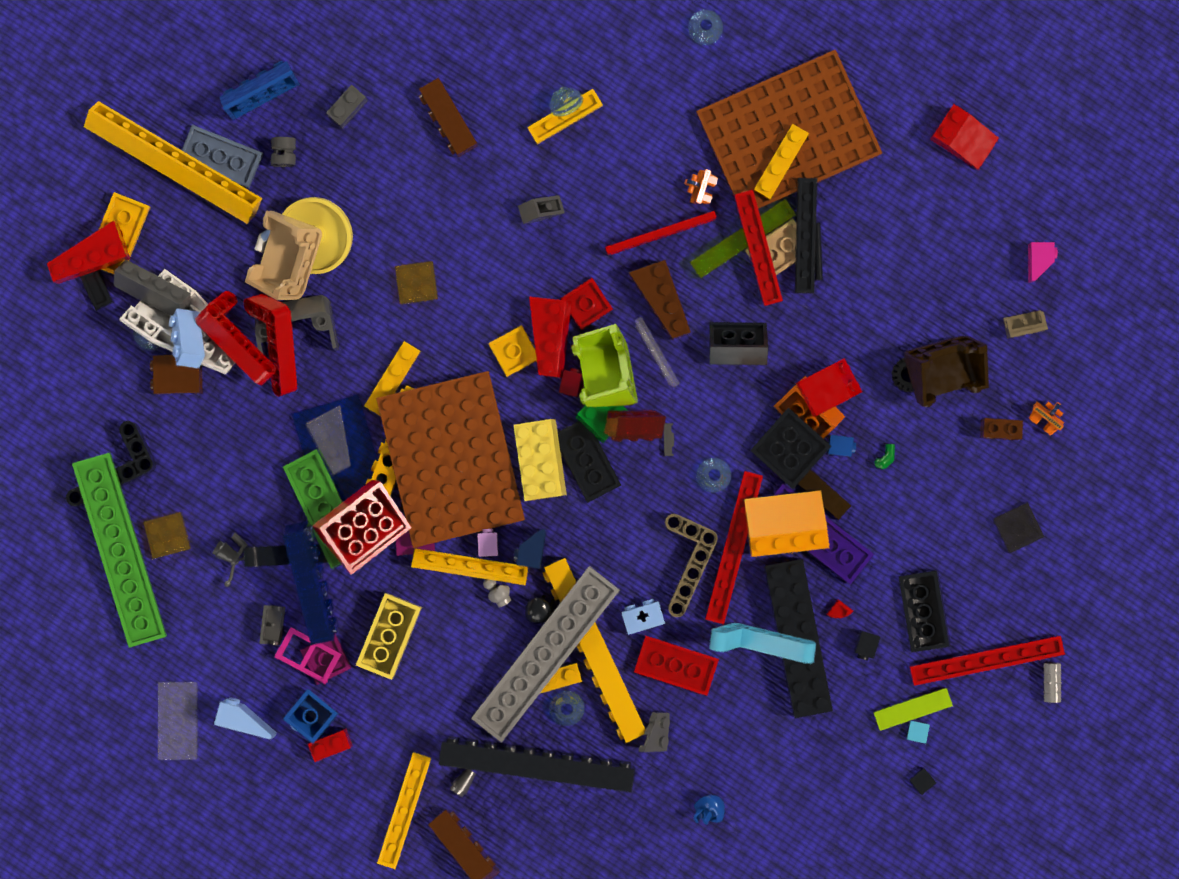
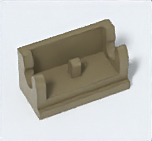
M1041 310L1003 318L1007 339L1048 330L1044 312Z

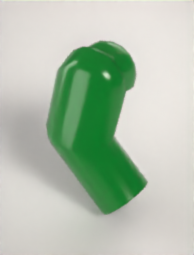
M885 444V455L881 459L877 458L875 460L876 468L886 469L894 462L895 444Z

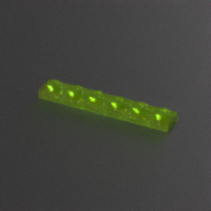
M786 199L760 215L765 236L796 215ZM743 228L690 262L700 279L748 248Z

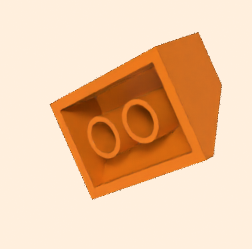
M797 385L774 405L781 415L787 408H791L823 438L845 418L836 406L813 417Z

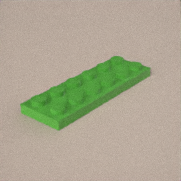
M316 449L283 466V469L330 568L334 569L342 564L323 543L312 525L343 501L319 451Z

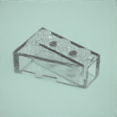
M338 406L307 422L305 426L331 475L334 476L350 467V459L341 407Z

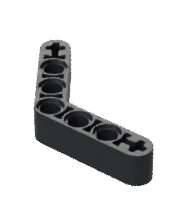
M320 544L243 548L244 567L328 563Z

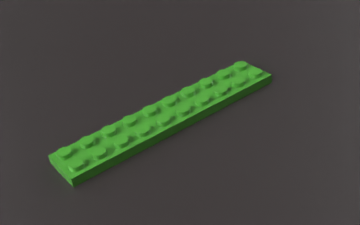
M111 452L72 463L128 647L166 637L167 634Z

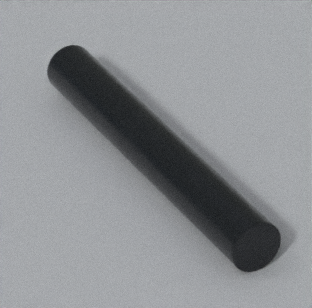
M816 223L815 281H822L821 223Z

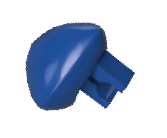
M705 795L694 804L696 813L693 818L695 823H699L700 819L703 820L705 825L709 821L714 823L723 821L725 804L721 797Z

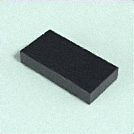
M99 270L80 276L96 311L114 303Z

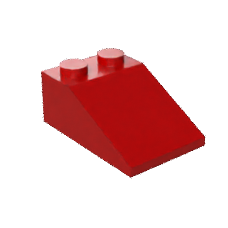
M953 104L930 140L979 170L999 138L971 114Z
M845 358L796 383L813 417L862 393L859 383L856 381Z

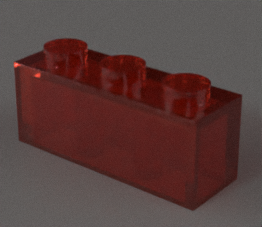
M656 410L608 411L604 433L610 436L612 440L621 442L623 439L653 441L654 438H662L666 416Z

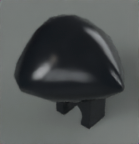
M545 595L530 599L525 608L526 619L535 624L545 623L554 612L552 606L555 599H552L550 603L544 600Z

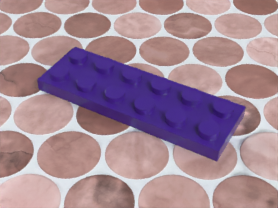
M782 483L773 496L794 494L795 492ZM825 516L829 548L808 550V552L851 585L874 554Z

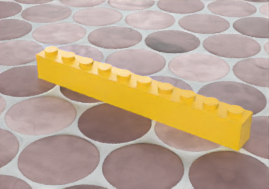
M98 101L88 110L84 123L86 129L246 224L256 215L262 200L258 195Z
M566 558L544 567L545 572H543L546 582H551L554 588L551 592L555 601L559 599L560 603L576 584L575 577ZM595 622L579 642L577 648L580 653L584 652L586 659L583 661L587 669H592L595 675L591 678L596 688L600 686L602 690L600 697L604 705H609L611 711L608 714L612 723L617 722L619 729L616 731L620 740L624 739L627 743L644 735L646 729Z

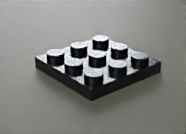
M787 408L750 451L794 489L832 445L791 408Z

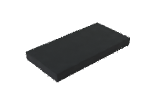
M580 421L558 432L560 451L587 503L621 486L597 437Z

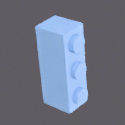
M176 308L174 315L170 316L169 327L172 329L171 342L174 344L173 357L176 359V365L199 368L205 357L202 331L195 321L196 316L199 314L198 311Z

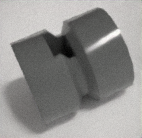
M271 138V149L274 151L271 154V166H296V155L293 153L296 150V138Z

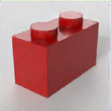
M346 728L317 739L314 744L312 742L308 743L314 762L350 749L353 746Z

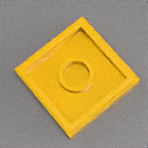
M522 325L488 343L506 377L537 361L536 350Z

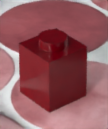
M570 368V371L564 370L559 393L580 398L579 394L582 393L584 388L582 371Z

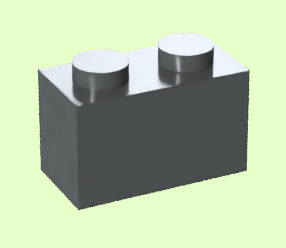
M351 84L326 114L343 129L368 100Z

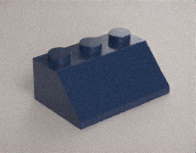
M541 529L522 543L519 549H515L514 561H517V565L541 568L547 530Z

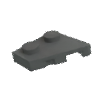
M652 712L649 725L644 733L647 738L644 746H639L640 752L667 751L670 713Z

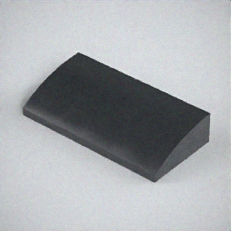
M938 570L898 576L911 653L950 647L951 643Z

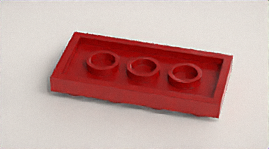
M645 635L634 673L707 696L719 659Z

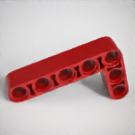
M224 291L196 316L195 321L256 384L263 385L276 372V368L226 317L238 300L232 292Z
M263 293L244 299V308L247 314L266 323L269 360L276 368V372L271 376L274 394L280 397L296 391L297 377L292 319L289 307Z

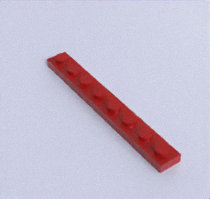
M744 471L705 620L720 624L725 622L748 535L744 499L758 497L763 479L762 475Z
M1059 635L909 666L912 682L915 686L1065 655L1062 638Z

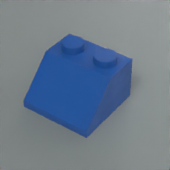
M307 689L283 720L314 744L339 714Z

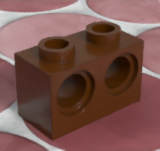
M981 419L980 438L1022 440L1023 420Z

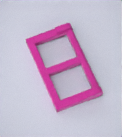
M290 627L274 658L326 685L342 654ZM293 635L311 643L300 665L282 656ZM316 646L334 655L323 677L305 668Z

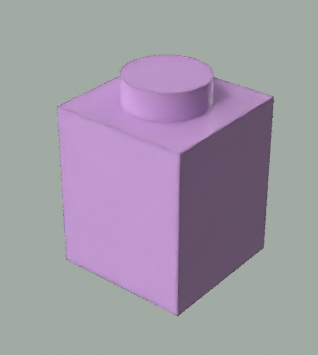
M483 529L482 533H478L479 557L499 556L498 533H493V529Z

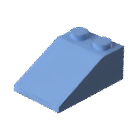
M229 697V699L220 702L214 725L270 740L276 736L277 732L245 704L240 703L239 699Z

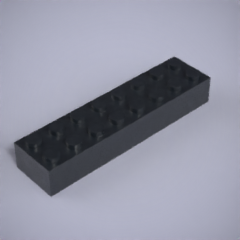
M796 559L765 565L764 571L776 632L816 642L813 663H803L782 658L793 717L800 718L831 712L833 709L803 559Z

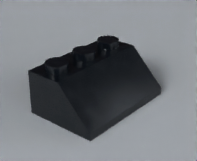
M709 322V364L767 365V323Z

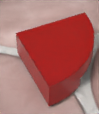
M838 599L826 615L832 618H844L849 616L853 610Z

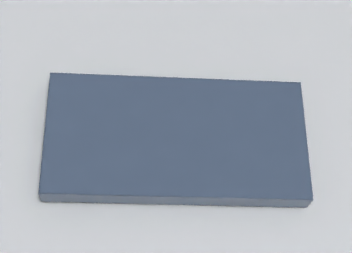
M194 125L191 126L182 151L248 189L252 184L263 153Z

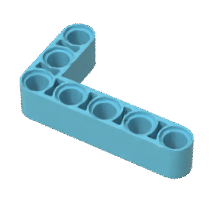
M731 623L712 629L710 649L724 652L742 647L798 662L813 663L816 642L745 624Z

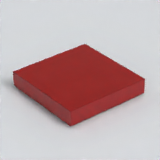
M590 278L560 298L561 300L572 302L570 314L580 330L585 329L613 310L593 278Z

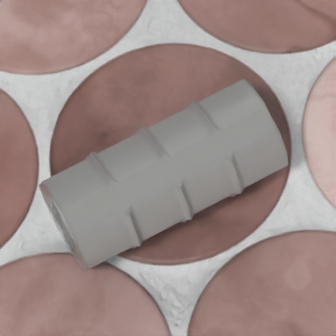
M1044 663V702L1059 703L1061 702L1062 693L1061 663Z

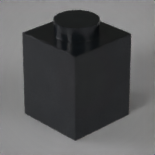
M860 630L853 651L858 654L857 658L867 661L869 657L874 659L880 636Z

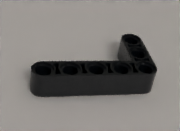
M131 421L123 422L119 428L122 439L132 458V461L115 468L121 487L152 473L156 468V461L140 427ZM128 425L134 427V432L131 435H127L125 431ZM140 442L142 449L137 453L134 451V445ZM145 459L150 461V467L147 470L142 468V462ZM130 467L133 475L127 478L124 472ZM79 486L71 489L66 494V501L71 506L84 505ZM76 492L81 497L78 503H75L72 499Z

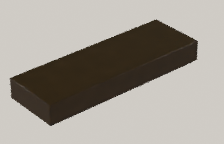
M812 470L798 484L806 492L821 490L824 508L838 520L851 507L845 499Z

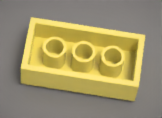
M556 419L514 425L524 501L567 495Z
M385 593L356 666L392 680L422 607Z

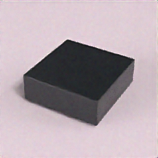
M922 768L909 779L921 795L936 784L925 768Z

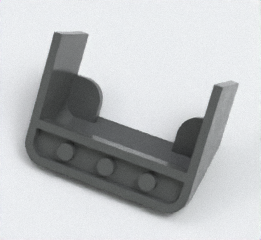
M317 295L282 302L289 307L292 321L311 318L315 329L318 331L329 330L333 349L335 351L340 350L331 302L326 296ZM255 318L257 346L267 357L265 342H267L266 323Z

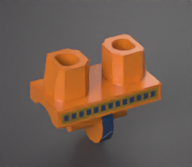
M699 170L698 175L692 174L691 180H685L684 184L689 186L687 192L692 194L689 203H711L712 194L705 192L707 186L715 187L718 178L712 175L710 170Z
M1038 401L1033 405V411L1029 419L1035 424H1038L1042 418L1046 419L1048 423L1043 427L1046 433L1052 435L1057 430L1061 431L1064 427V422L1057 417L1063 415V412L1058 409L1061 405L1059 402L1052 405L1048 401L1045 404L1047 408Z

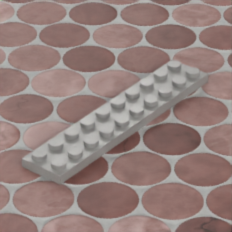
M589 566L471 719L502 742L620 589Z

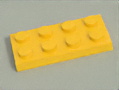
M114 192L99 229L113 220L119 223L129 256L131 257L150 206ZM121 263L101 270L114 274Z

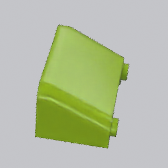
M617 324L573 336L574 344L571 345L574 356L577 355L580 359L585 387L582 389V393L579 394L581 403L587 407L628 406L638 403L628 345Z

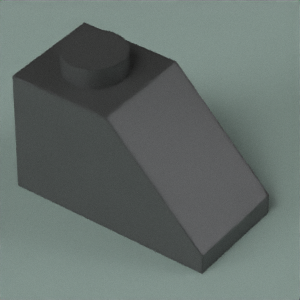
M560 195L536 198L518 205L523 224L538 222L565 213Z

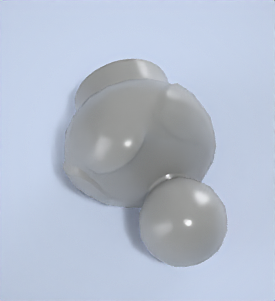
M485 579L483 581L484 588L490 590L488 599L491 602L496 603L498 607H503L511 601L509 586L499 585L496 587L495 580Z

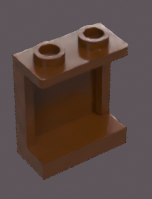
M153 355V360H150V371H153L150 388L153 394H203L202 365L199 368L176 365V359L173 355Z

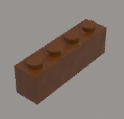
M439 77L419 88L421 94L418 97L423 105L427 104L430 108L428 114L433 122L437 120L440 126L437 129L442 138L446 137L449 144L447 146L452 155L456 153L459 158L478 147L476 140Z

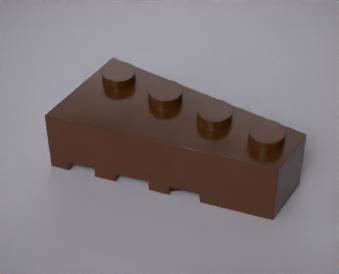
M666 260L629 272L630 278L657 316L671 340L689 335L691 331Z
M444 810L428 824L470 879H493L501 872L494 860L483 851L482 845L471 837V831L466 826L463 827L460 824V818L454 811Z

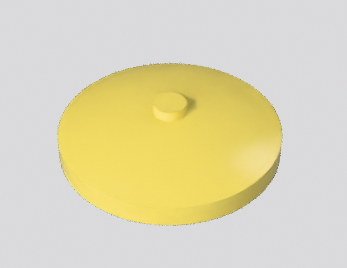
M308 197L294 202L282 213L285 216L313 225L322 231V238L310 274L329 272L346 259L352 247V227L346 214L335 203L320 197Z

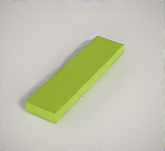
M945 687L873 713L878 728L881 731L952 707L953 705L948 690Z

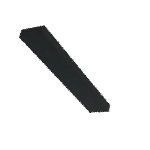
M797 178L794 293L814 294L817 178Z

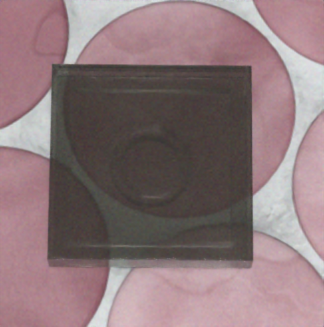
M1028 502L992 519L1008 553H1012L1044 537Z

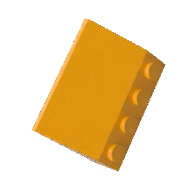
M821 490L744 499L751 557L829 548Z

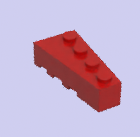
M113 220L48 262L47 266L53 282L60 284L121 263L125 259L130 260L119 223Z
M529 296L538 375L562 378L572 302Z

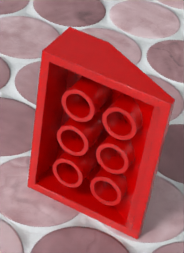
M373 479L312 525L323 543L350 575L411 529V526L382 483Z

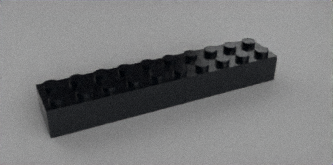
M448 736L447 739L444 738L441 744L438 765L632 793L635 767L629 761L620 760L619 763H612V759L600 758V761L593 760V757L588 755H581V758L574 757L573 753L562 752V755L554 754L555 751L543 750V753L535 752L536 748L524 747V750L516 749L517 746L505 744L504 747L497 746L496 742L486 741L485 744H480L476 739L459 741V737Z

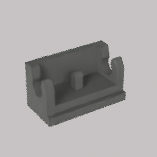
M264 605L259 644L281 645L286 607Z

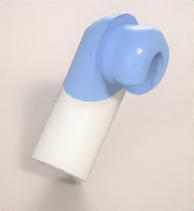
M267 229L259 234L254 248L255 251L264 252L270 230Z

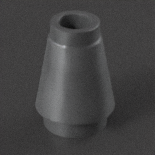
M465 769L451 783L450 790L460 797H463L464 794L467 795L476 774L470 769Z

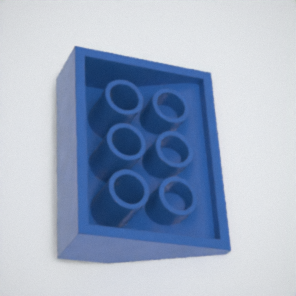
M280 61L273 65V69L261 71L256 75V78L244 80L236 89L230 88L222 93L223 96L220 97L222 107L232 120L300 85L287 61Z

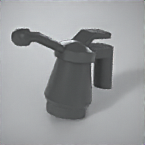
M236 532L231 539L240 547L238 553L226 542L219 541L212 552L216 558L231 563L230 576L224 583L225 587L230 586L235 565L239 561L244 560V557H239L243 553V548L248 545Z

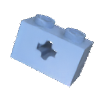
M654 599L643 601V606L636 607L635 604L624 607L625 611L621 613L628 635L665 624L658 601L654 602ZM640 611L648 613V616L645 617V621L637 619V616L640 615Z

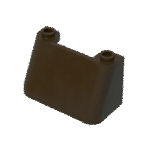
M958 336L904 352L905 364L916 401L923 407L932 406L936 402L937 395L962 388L970 390L971 393H979L981 390L989 388L987 344L970 336Z

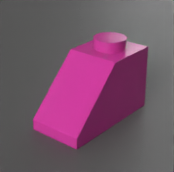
M1031 242L1028 244V283L1036 281L1057 259L1058 249L1055 247V242Z

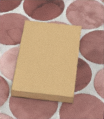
M791 219L766 236L776 275L795 263L796 222L794 219ZM747 248V249L745 250V252L747 253V255H748L749 258L751 259L750 254H749V250H748V248Z

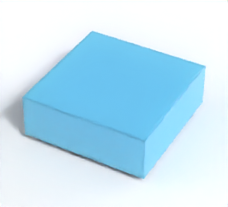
M910 721L907 740L926 743L930 724Z

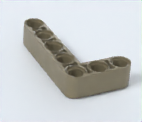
M670 514L665 519L666 528L697 542L668 605V611L673 617H681L690 603L718 537L711 529L678 514ZM671 517H676L679 520V525L676 528H671L668 525V520ZM688 525L696 527L695 535H687L686 527ZM706 533H711L714 536V540L710 544H706L703 540ZM699 550H703L706 553V558L703 561H698L695 557L696 552ZM690 568H696L698 571V576L695 579H690L687 575ZM684 585L690 588V593L687 596H682L679 592L680 588ZM675 603L682 605V611L679 614L672 612L671 608Z

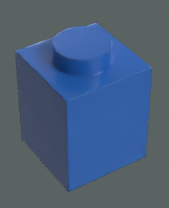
M829 435L828 443L832 447L827 451V455L851 457L852 453L855 454L856 442H853L854 438Z

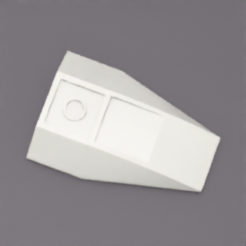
M166 269L159 275L162 279L191 293L189 310L200 313L208 305L197 291ZM140 301L135 307L131 306L120 318V321L150 342L173 352L174 344L171 342L172 329L169 327L170 315ZM201 329L205 352L201 365L227 374L235 362Z

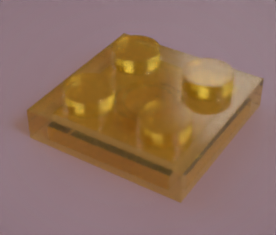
M433 261L395 266L400 305L438 300Z
M182 512L143 522L153 559L191 549Z

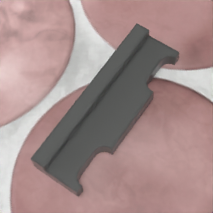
M664 423V456H674L672 454L674 433L671 432L673 423Z

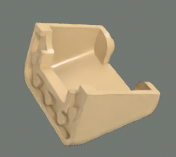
M266 211L263 218V226L270 230L261 264L253 265L248 269L245 283L276 300H297L303 296L322 238V231L313 225L275 211Z

